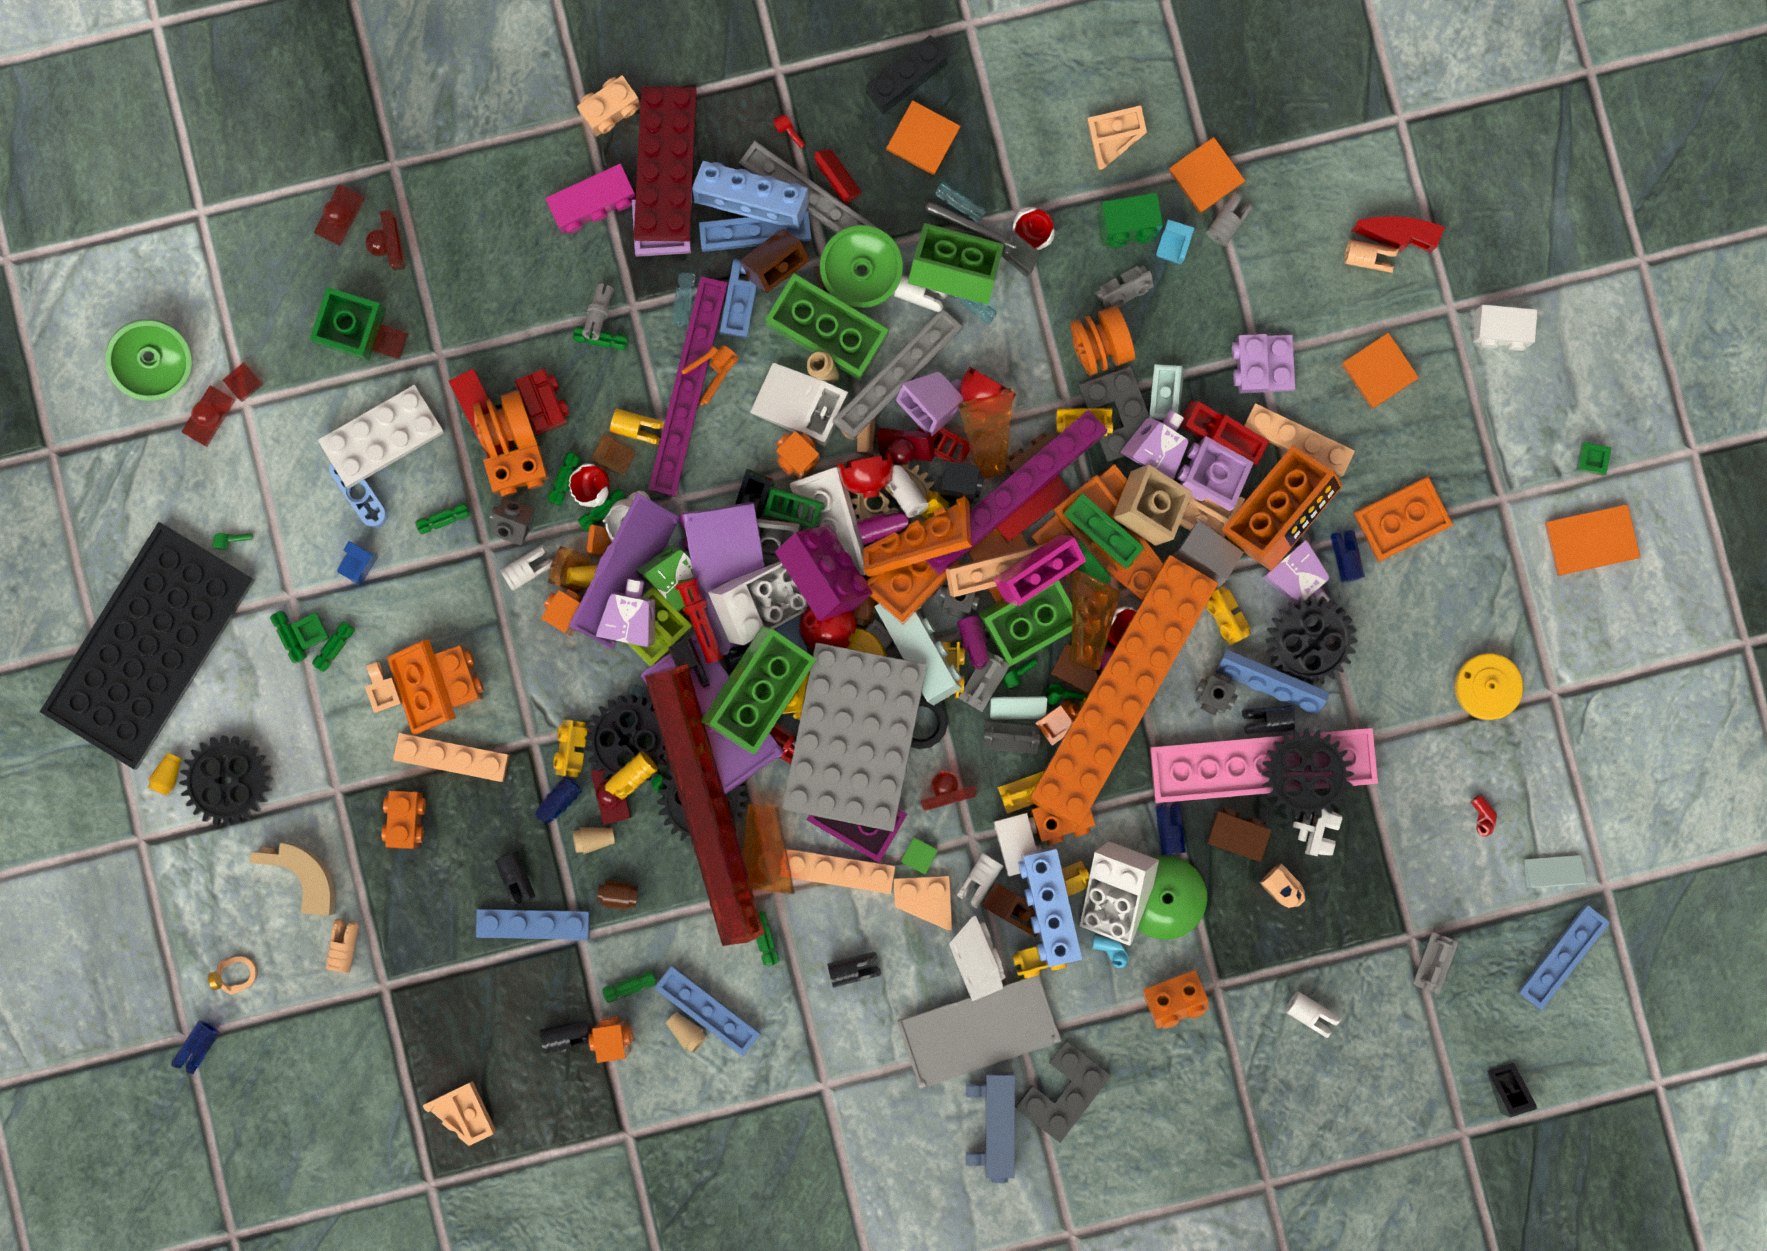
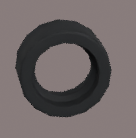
M921 696L919 707L923 706L932 710L937 717L938 724L936 731L929 738L921 740L912 738L911 747L916 749L931 748L939 743L945 735L948 725L946 712L941 704L932 705L927 702L924 696Z

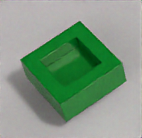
M1587 442L1581 443L1577 470L1602 476L1606 475L1612 447Z
M316 612L291 624L303 650H307L330 638L319 614Z

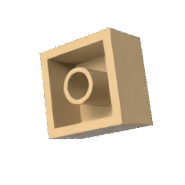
M1148 464L1130 472L1112 518L1157 546L1175 538L1192 492Z

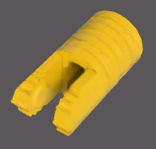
M616 408L611 421L610 432L658 445L660 440L658 436L640 431L642 425L660 429L663 428L664 422Z
M641 751L609 779L607 784H605V790L623 799L645 782L658 768L653 760Z

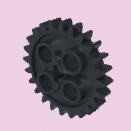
M1310 595L1308 603H1305L1299 597L1298 606L1288 602L1290 610L1286 612L1283 609H1279L1282 615L1281 619L1272 618L1276 627L1267 628L1269 634L1273 636L1265 639L1269 646H1273L1266 650L1269 656H1274L1270 660L1273 666H1278L1277 670L1292 677L1296 676L1301 681H1304L1306 678L1307 682L1313 685L1315 678H1318L1321 684H1324V676L1326 675L1331 679H1335L1333 671L1338 670L1343 673L1342 662L1351 663L1347 654L1356 653L1354 648L1350 646V644L1358 642L1355 636L1351 635L1357 631L1353 625H1349L1353 621L1349 615L1344 616L1346 613L1343 607L1337 609L1335 601L1332 600L1327 605V600L1323 596L1318 603L1313 595ZM1311 617H1318L1315 625L1311 627L1306 626L1307 621ZM1329 636H1337L1333 644L1325 645L1326 639ZM1298 637L1297 642L1293 646H1286L1289 638ZM1312 638L1315 642L1311 644L1308 642V639ZM1317 655L1316 660L1312 664H1305L1307 657Z
M629 694L626 700L625 696L619 695L617 703L611 699L607 700L609 708L604 706L598 707L601 712L600 716H591L596 723L595 725H587V728L593 732L592 735L585 736L584 738L592 741V745L586 747L585 751L594 753L589 758V762H598L594 770L598 772L605 770L603 773L604 779H610L625 766L624 758L626 754L630 753L633 759L640 753L638 750L646 753L656 764L657 768L658 765H668L663 757L664 755L673 754L667 749V745L675 744V741L668 739L667 735L672 734L674 730L665 727L671 720L670 718H661L665 711L664 709L659 708L654 711L656 702L650 701L647 703V698L642 696L637 700L636 695ZM632 713L635 716V723L632 727H628L627 717ZM615 721H617L621 731L614 726ZM612 732L615 736V741L612 746H609L607 736ZM650 734L653 742L649 748H646L644 739ZM626 735H632V737L630 738V742L634 746L627 745V743L629 742V738ZM658 768L654 774L660 775V769ZM650 776L646 781H651L652 777Z
M1306 728L1303 736L1300 737L1297 730H1294L1293 739L1284 734L1282 736L1284 744L1282 745L1275 741L1273 745L1277 751H1267L1266 754L1272 760L1262 762V765L1269 768V771L1261 773L1262 777L1269 778V781L1262 786L1263 788L1272 789L1267 798L1276 796L1278 799L1274 805L1275 808L1281 804L1285 805L1283 814L1286 815L1292 809L1294 810L1295 819L1300 816L1301 812H1304L1306 820H1310L1311 812H1314L1316 817L1320 819L1322 818L1321 810L1324 809L1330 815L1332 813L1331 804L1338 808L1341 806L1338 797L1348 798L1349 795L1343 791V788L1352 787L1353 784L1346 781V778L1353 776L1354 773L1346 771L1345 767L1352 764V761H1343L1342 757L1347 754V750L1338 752L1337 748L1340 745V741L1330 744V734L1321 739L1320 730H1317L1314 736H1310V732ZM1323 753L1328 757L1327 767L1320 768L1315 765V754ZM1287 754H1297L1300 758V765L1296 768L1289 767L1285 761ZM1305 767H1309V772L1311 773L1332 772V777L1313 776L1307 782L1304 776L1283 777L1282 772L1301 773L1305 770ZM1296 781L1301 787L1300 794L1297 796L1289 795L1286 791L1287 782ZM1317 781H1324L1329 786V792L1326 796H1320L1315 792L1314 785Z
M227 735L221 736L220 743L216 737H211L210 746L205 742L199 743L202 751L191 750L194 759L184 760L190 766L189 769L180 770V773L187 776V780L179 782L180 785L187 786V790L183 791L181 796H190L191 798L185 805L196 806L193 812L194 815H199L203 812L202 821L208 822L213 817V825H219L223 819L225 826H231L232 818L236 824H242V815L247 819H252L253 816L250 810L260 812L261 808L258 802H268V799L263 796V792L272 791L270 787L265 786V782L273 780V777L265 776V772L271 768V766L262 765L266 755L256 756L259 750L258 746L248 749L249 740H244L239 745L238 736H233L230 743ZM224 756H227V758H228V760H227V762H226V767H225V763H224V761H223V757H224ZM239 758L245 762V769L240 774L234 769V763ZM210 760H214L217 764V771L213 775H210L206 770L207 763ZM222 778H231V783L222 784ZM240 786L246 790V797L241 802L235 797V791ZM211 788H215L218 792V799L214 803H211L207 797L208 791ZM226 796L229 800L228 806L225 805Z
M688 756V765L686 766L681 761H677L678 771L672 768L668 769L672 778H662V782L667 785V788L658 789V793L665 796L657 800V804L665 805V808L659 811V815H668V818L663 823L664 826L674 825L671 830L672 835L681 831V841L687 836H691L692 845H694L697 838H701L702 844L705 846L709 837L716 844L717 835L719 834L727 839L726 830L728 828L734 832L737 830L733 822H743V818L738 812L747 811V807L740 804V802L748 800L747 795L740 794L741 791L746 789V785L740 784L727 794L722 792L716 782L710 787H703L699 783V778L703 774L710 773L699 757L698 762H694L692 757ZM688 779H692L695 782L697 789L703 797L709 796L707 804L716 815V821L711 819L703 803H696L698 795L688 783ZM680 789H686L690 792L691 798L686 802H680L676 799L675 793ZM724 797L729 801L730 805L726 810L722 811L715 808L714 801L717 798ZM696 812L703 813L706 821L702 825H695L690 820L691 815Z

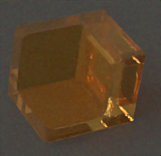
M603 434L591 459L594 463L624 477L635 452Z
M560 546L550 566L548 583L580 593L582 587L567 584V570L569 567L590 566L591 556Z

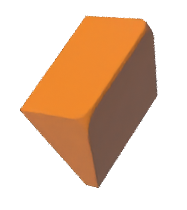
M591 525L589 526L587 552L590 555L602 556L612 541L605 527Z

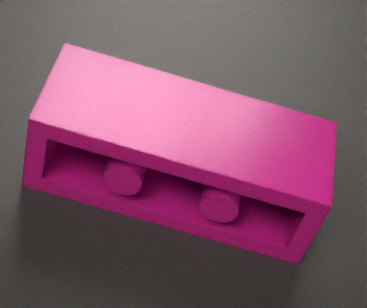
M618 164L545 199L561 233L567 232L571 234L582 229V224L591 220L598 222L608 216V212L615 209L622 211L632 206V200H636V196L621 164Z
M1059 534L993 578L1005 602L1020 606L1085 563L1086 559L1074 537Z

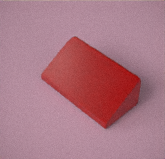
M828 149L814 153L815 163L844 204H848L861 195V190L832 150Z

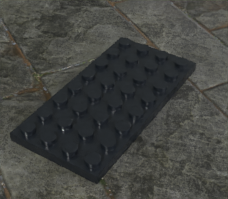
M158 522L39 712L130 768L137 770L250 590L255 579L163 523Z

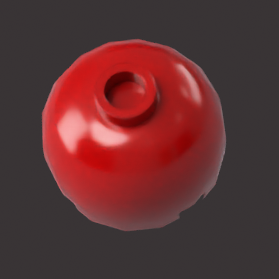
M970 366L960 384V394L968 404L966 410L981 418L982 414L989 416L1001 414L1009 407L1016 396V393Z
M884 453L885 459H882V455H872L846 461L848 467H844L843 463H837L838 474L842 484L852 493H863V498L879 496V490L887 487L892 480L894 467L892 454Z
M808 606L801 615L799 622L800 635L805 645L813 651L816 643L846 649L851 643L848 641L851 632L855 633L856 630L853 612H845L819 621L810 606Z

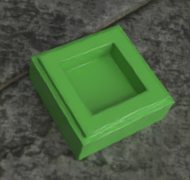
M913 837L901 862L926 874L938 850Z

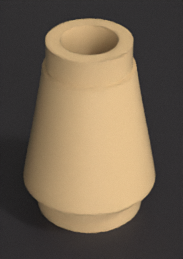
M815 352L808 358L807 370L812 377L829 384H833L838 380L839 371L828 353Z
M579 827V830L573 831L576 853L583 852L584 855L615 844L612 827Z
M675 1012L666 1022V1025L683 1049H688L691 1053L695 1052L707 1039V1036L703 1033V1028L678 1012Z

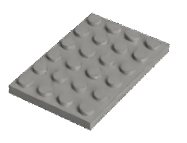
M816 643L813 657L817 660L810 669L783 809L894 832L927 665Z

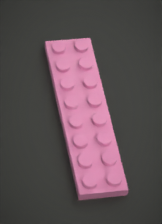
M1373 728L1320 733L1321 739H1324L1328 734L1331 735L1330 744L1340 741V745L1337 748L1338 752L1347 750V754L1342 758L1343 761H1352V764L1345 768L1346 771H1351L1354 775L1347 777L1346 781L1353 784L1352 786L1378 784ZM1287 735L1290 739H1293V735ZM1282 736L1150 747L1155 803L1272 792L1271 788H1263L1262 786L1269 781V778L1261 776V773L1269 771V768L1262 765V762L1272 760L1266 753L1268 750L1277 751L1273 745L1275 741L1282 745L1284 744ZM1289 753L1286 755L1285 761L1289 767L1296 768L1300 765V758L1297 754ZM1323 753L1315 754V765L1320 768L1327 767L1328 757ZM1305 767V770L1301 773L1282 772V776H1304L1306 781L1309 782V779L1313 776L1332 777V772L1311 773L1309 772V767ZM1289 781L1286 784L1287 792L1301 790L1300 785L1296 781ZM1317 781L1314 785V789L1329 788L1324 781Z

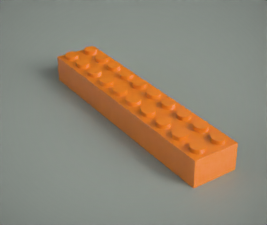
M1168 556L1029 796L1028 800L1075 828L1082 824L1216 589L1218 582L1173 556Z

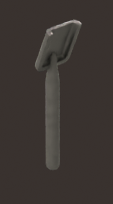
M933 202L926 203L925 210L928 213L983 239L1004 244L1002 257L1026 277L1032 273L1039 251L1015 231H1009L1005 238L997 232Z

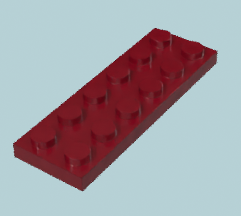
M641 86L634 221L635 241L690 242L697 101L696 87Z

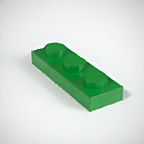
M1080 493L1063 513L1069 521L1124 569H1127L1144 549L1139 542L1083 493Z

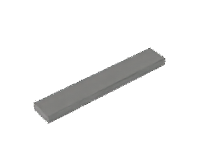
M756 141L753 142L739 161V165L752 174L772 176L779 181L798 183L808 188L809 204L806 212L808 211L809 215L836 234L843 229L858 225L878 228Z
M942 308V311L938 312L832 422L853 441L899 394L903 383L911 381L957 335L963 326Z

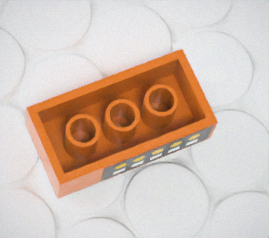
M1292 445L1224 526L1222 531L1228 540L1242 549L1244 553L1273 571L1338 493L1342 485L1334 471Z

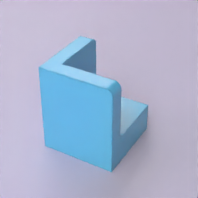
M1168 220L1165 224L1156 256L1182 264L1186 257L1194 227Z

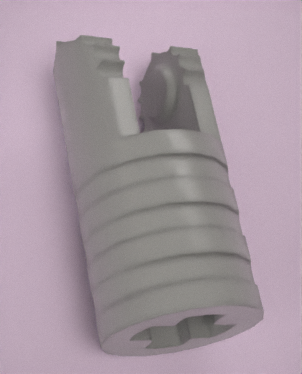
M1236 191L1206 231V234L1214 242L1222 246H1227L1253 209L1247 203L1239 209L1236 215L1232 213L1242 198Z

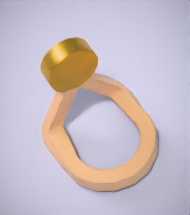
M235 956L221 960L217 965V970L208 974L210 987L214 991L222 988L228 994L240 992L252 986L256 981L257 967L254 961L246 956ZM235 962H243L248 965L250 977L244 984L228 986L221 979L225 967Z

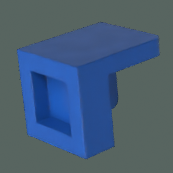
M348 541L343 549L347 554L337 572L361 586L378 557Z

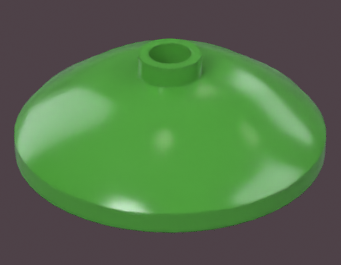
M858 225L841 230L829 240L821 255L820 274L823 284L830 295L852 308L865 309L880 305L894 294L902 278L903 261L897 244L888 234L875 227ZM861 266L867 268V273L864 275L857 273V269Z
M141 319L122 326L114 333L107 345L105 364L111 381L124 394L138 400L157 401L172 396L184 386L191 372L192 356L186 339L177 329L159 320ZM146 351H151L154 353V357L148 359L143 354Z
M1173 856L1152 857L1159 860L1154 886L1137 929L1145 935L1156 939L1169 940L1182 937L1198 925L1205 913L1207 905L1205 883L1199 872L1185 860ZM1166 893L1172 895V901L1168 904H1165L1162 900L1163 895Z

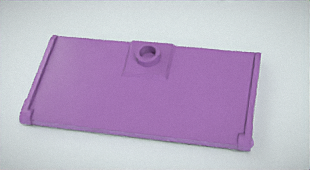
M636 493L611 545L607 547L605 553L601 556L595 570V576L569 623V627L599 641L607 649L614 648L616 640L596 637L611 593H625L628 578L642 580L645 586L647 581L637 569L663 551L679 521L677 514L667 511L643 495Z
M754 502L682 513L694 579H699L698 587L703 600L707 601L705 611L722 656L728 654L729 648L741 645L729 642L708 592L730 580L765 567ZM703 626L704 636L707 641L708 647H711Z
M694 634L691 639L710 686L701 687L694 669L687 672L694 689L693 692L687 694L671 654H668L644 671L641 677L722 792L727 794L770 762L781 757L784 751L769 733L755 755L751 754L701 722V719L729 676L718 660L706 664L697 635Z

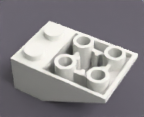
M773 363L750 413L791 432L796 431L800 436L804 432L815 443L826 447L835 427L832 421L843 410L848 399V392L820 379Z
M781 561L730 580L708 592L729 642L739 645H745L754 640L762 626L774 629L804 613L809 606Z
M1110 841L1095 851L1080 926L1130 946L1154 886L1159 860Z
M976 916L972 917L949 943L972 1001L1002 990L1001 980L1005 979L1004 970L1001 965L1002 962L996 948H993L985 922L979 924Z

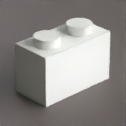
M1481 305L1476 309L1473 342L1481 343V346L1485 348L1509 345L1510 350H1526V347L1535 343L1537 310Z
M1027 813L993 821L1008 876L1020 873L1018 862L1022 861L1021 854L1042 849L1040 844L1035 845L1033 834L1037 833L1034 818H1028Z

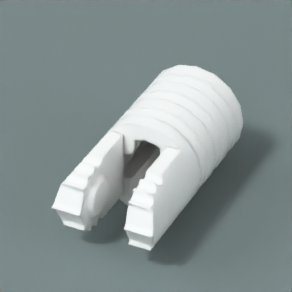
M902 274L894 297L936 312L942 311L943 305L940 300H944L948 294L908 284L909 276Z
M894 465L892 480L888 486L906 516L914 518L923 513L929 506V503L903 467Z
M540 545L500 569L512 591L556 565L552 559H549L533 569L530 566V562L545 553L546 548L544 545Z
M982 853L957 896L961 899L966 898L977 882L980 886L973 896L971 904L973 907L978 908L1004 866Z
M1299 991L1292 996L1285 1010L1288 1015L1325 1038H1328L1332 1032L1325 1024L1318 1021V1018L1321 1017L1333 1025L1339 1024L1342 1020L1338 1015Z

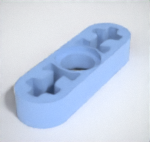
M330 463L329 472L363 523L373 528L382 526L387 520V510L367 480L364 479L357 483L365 487L366 494L362 499L356 500L351 495V490L354 486L347 489L332 463ZM368 502L374 510L380 509V512L377 514L379 519L377 521L373 519L368 520L367 517L370 516L369 510L365 506L360 509L359 505Z

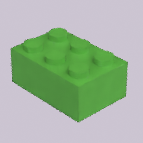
M924 223L913 259L908 284L988 305L1004 244Z
M1059 580L1020 606L1007 603L1002 599L978 613L1001 656L1009 666L1016 664L1083 625Z

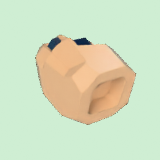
M1278 863L1259 882L1283 906L1288 908L1297 907L1305 901V891L1302 885L1281 863Z

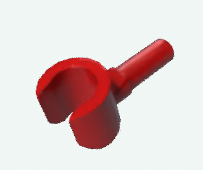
M782 115L774 119L773 123L778 133L787 130L800 149L806 145L795 132L788 116Z

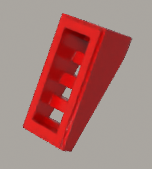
M919 426L917 432H924ZM942 427L932 436L933 443L938 434L943 436L937 449L934 448L935 457L945 462L963 464L973 444ZM950 439L953 442L947 454H945L942 450L947 440ZM959 444L963 447L957 459H954L951 456Z

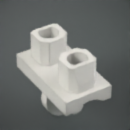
M1323 809L1321 810L1322 818L1318 819L1314 815L1312 826L1310 825L1312 815L1310 820H1306L1304 815L1302 823H1293L1294 828L1300 829L1298 840L1306 842L1308 831L1310 832L1305 854L1318 856V854L1333 855L1336 841L1322 837L1325 827L1339 830L1342 821L1341 815L1333 811L1329 815Z

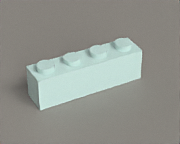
M880 604L875 606L903 659L927 665L922 693L927 702L935 705L962 689L958 682L962 679L960 673L954 665L950 666L945 658L948 655L946 648L941 641H935L932 635L935 629L927 617L923 619L919 609L902 625Z

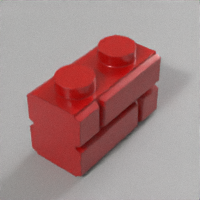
M542 369L514 381L536 436L567 424L565 416L570 414L564 399L560 401L557 399L555 391L559 390L554 374L548 376L546 369Z

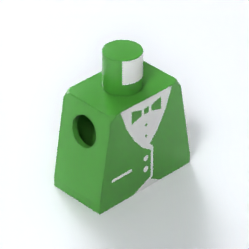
M672 545L642 565L637 571L679 612L684 607L679 591L675 590L674 586L694 579L689 550L684 553L679 547ZM688 589L689 595L691 597L692 593L690 589Z

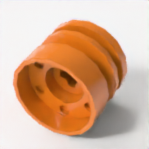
M1116 305L1098 311V325H1095L1089 315L1083 318L1084 327L1078 319L1070 322L1074 350L1089 376L1097 374V364L1102 371L1108 369V356H1110L1116 366L1135 360L1134 346L1128 327Z
M518 390L501 395L502 408L496 410L490 399L486 400L489 413L483 414L480 403L473 404L474 424L481 444L489 453L492 461L499 459L495 446L501 445L505 456L510 455L509 441L514 440L520 451L537 446Z

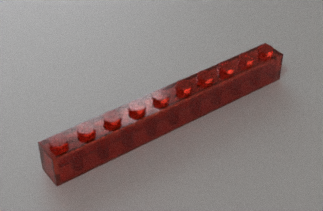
M688 664L661 669L645 675V679L722 946L748 943L765 933L705 724L701 722L703 716Z

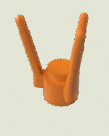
M722 345L719 349L713 346L705 355L681 371L682 374H686L711 358L710 366L718 374L699 402L701 406L709 403L729 370L739 360L737 355L727 346Z

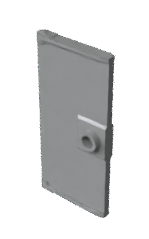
M1039 975L1005 984L1002 990L972 1001L971 997L968 996L897 1021L915 1073L916 1086L919 1090L1019 1055L1060 1043L1062 1038L1055 1026Z

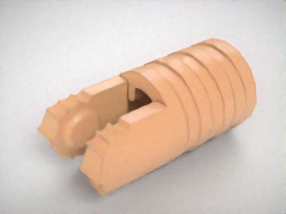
M1349 240L1344 254V264L1393 273L1394 266L1389 263L1376 262L1377 253L1391 257L1397 256L1399 249Z
M342 919L334 921L325 969L350 973L359 928L357 922H351L346 926Z

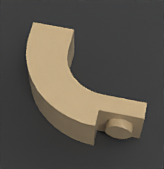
M280 843L279 853H277V848L264 846H260L259 851L250 852L249 863L282 866L291 870L298 877L303 891L301 913L326 916L335 914L336 889L332 875L324 862L312 851L300 845Z

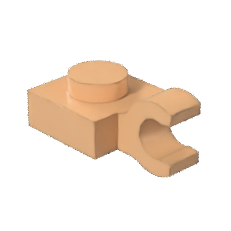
M375 662L366 665L373 684L365 686L374 713L402 704L394 678H384L381 663Z

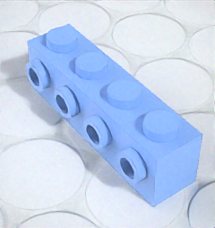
M703 161L692 187L695 203L799 230L809 204L808 188L798 183H786L772 176H760L752 174L745 169L737 170L725 167L718 162L710 163Z
M1053 846L1021 854L1022 861L1018 862L1021 878H1027L1029 889H1025L1024 892L1028 906L1033 905L1035 916L1031 917L1034 934L1039 933L1042 943L1037 944L1040 960H1045L1049 967L1082 960L1057 849Z

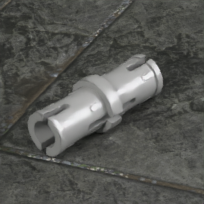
M603 283L596 286L593 302L588 306V318L582 331V335L588 339L592 331V340L600 338L603 322L609 315L608 306L614 289L607 285L603 294Z

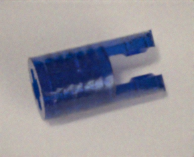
M1346 531L1344 537L1341 534L1332 533L1331 542L1341 583L1365 578L1355 531Z
M563 776L557 785L546 795L547 798L539 805L540 807L535 810L537 820L547 824L552 823L554 819L572 805L573 801L582 794L583 790L569 777Z
M1172 803L1170 806L1171 826H1169L1166 806H1163V804L1157 805L1155 809L1161 855L1186 853L1180 804Z
M199 1020L172 1060L171 1066L180 1069L191 1055L190 1060L186 1064V1072L194 1074L220 1032L209 1023Z

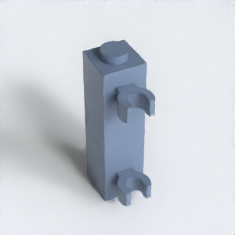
M985 1072V1084H966V1097H985V1152H966V1166H985L986 1178H991L992 1183H1007L1008 1178H1015V1075L1013 1072Z

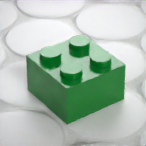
M1157 193L1104 201L1101 203L1097 214L1103 246L1110 245L1111 249L1127 246L1126 242L1137 241V244L1153 242V238L1158 236L1163 226Z
M326 287L310 340L318 346L369 361L386 309L378 302Z

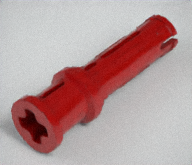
M695 578L674 587L681 595L684 604L683 612L686 615L689 614L705 656L706 664L722 659L723 656L705 611L707 601L703 600L698 587L699 579ZM688 589H690V591H691V593H692V596H693V599H694L693 602H692L691 597H690V595H689ZM696 611H698L700 615V620L697 617ZM701 624L704 626L711 647H708Z

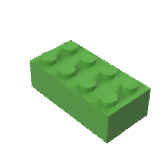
M795 273L791 276L765 319L768 328L810 353H828L832 357L837 369L859 382L862 381L889 336V329Z
M762 626L701 719V722L744 751L755 755L817 659L774 629Z

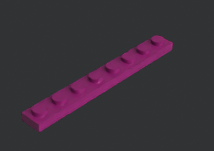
M700 277L648 490L651 492L672 497L677 495L710 359L686 374H682L681 371L705 355L713 347L728 288L727 282Z
M1087 410L970 510L972 547L925 561L939 576L946 571L945 568H949L1102 438L1107 433V428Z

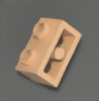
M623 75L606 81L602 86L603 89L595 94H587L580 100L581 104L577 106L580 115L596 137L601 133L609 132L617 122L632 116L640 107L637 95Z

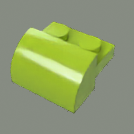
M654 587L642 596L655 600L654 645L645 647L627 643L650 667L669 652V646L680 642L692 628V625Z

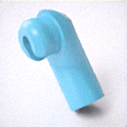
M1094 935L1092 949L1106 951L1113 966L1124 968L1127 965L1129 956L1123 944L1108 937Z

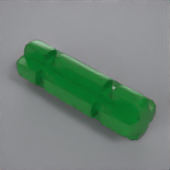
M575 327L573 339L576 342L585 343L587 341L591 345L607 348L614 346V349L625 350L627 347L628 337L626 335L618 333L613 335L612 332L601 330L600 338L592 340V331L588 339L582 335L584 327Z
M571 452L566 453L563 459L564 465L560 466L552 485L554 489L550 490L547 500L559 506L563 503L565 498L563 494L569 489L570 476L574 469L578 468L581 461L578 455Z
M616 489L610 494L611 497L607 498L602 505L593 507L589 510V514L585 513L578 519V523L585 531H589V526L595 525L594 523L601 522L617 501L627 499L621 489Z
M465 503L454 505L453 509L450 507L429 515V518H420L415 523L418 532L425 534L431 532L432 528L436 530L456 522V519H465L470 516V512Z
M278 611L271 615L270 619L273 626L278 628L276 632L285 650H289L288 656L291 662L299 663L306 659L305 651L299 646L300 643L291 624H288L289 619L286 613Z
M343 621L336 629L337 633H333L320 650L322 652L321 655H317L312 661V665L322 672L327 670L331 664L330 660H334L346 644V638H350L355 632L354 627Z
M764 911L753 913L750 915L752 926L756 928L753 931L759 951H763L761 956L764 966L775 965L779 963V956L777 951L774 952L773 949L776 946L770 926H766V922H768L766 913Z
M648 970L641 973L642 976L640 977L635 975L616 982V986L611 984L604 987L602 992L606 1002L616 1001L618 996L624 998L640 992L645 986L647 989L656 986L657 979L653 970Z

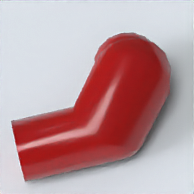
M1479 794L1470 803L1479 813L1476 825L1477 833L1482 837H1487L1494 832L1497 813L1483 795Z

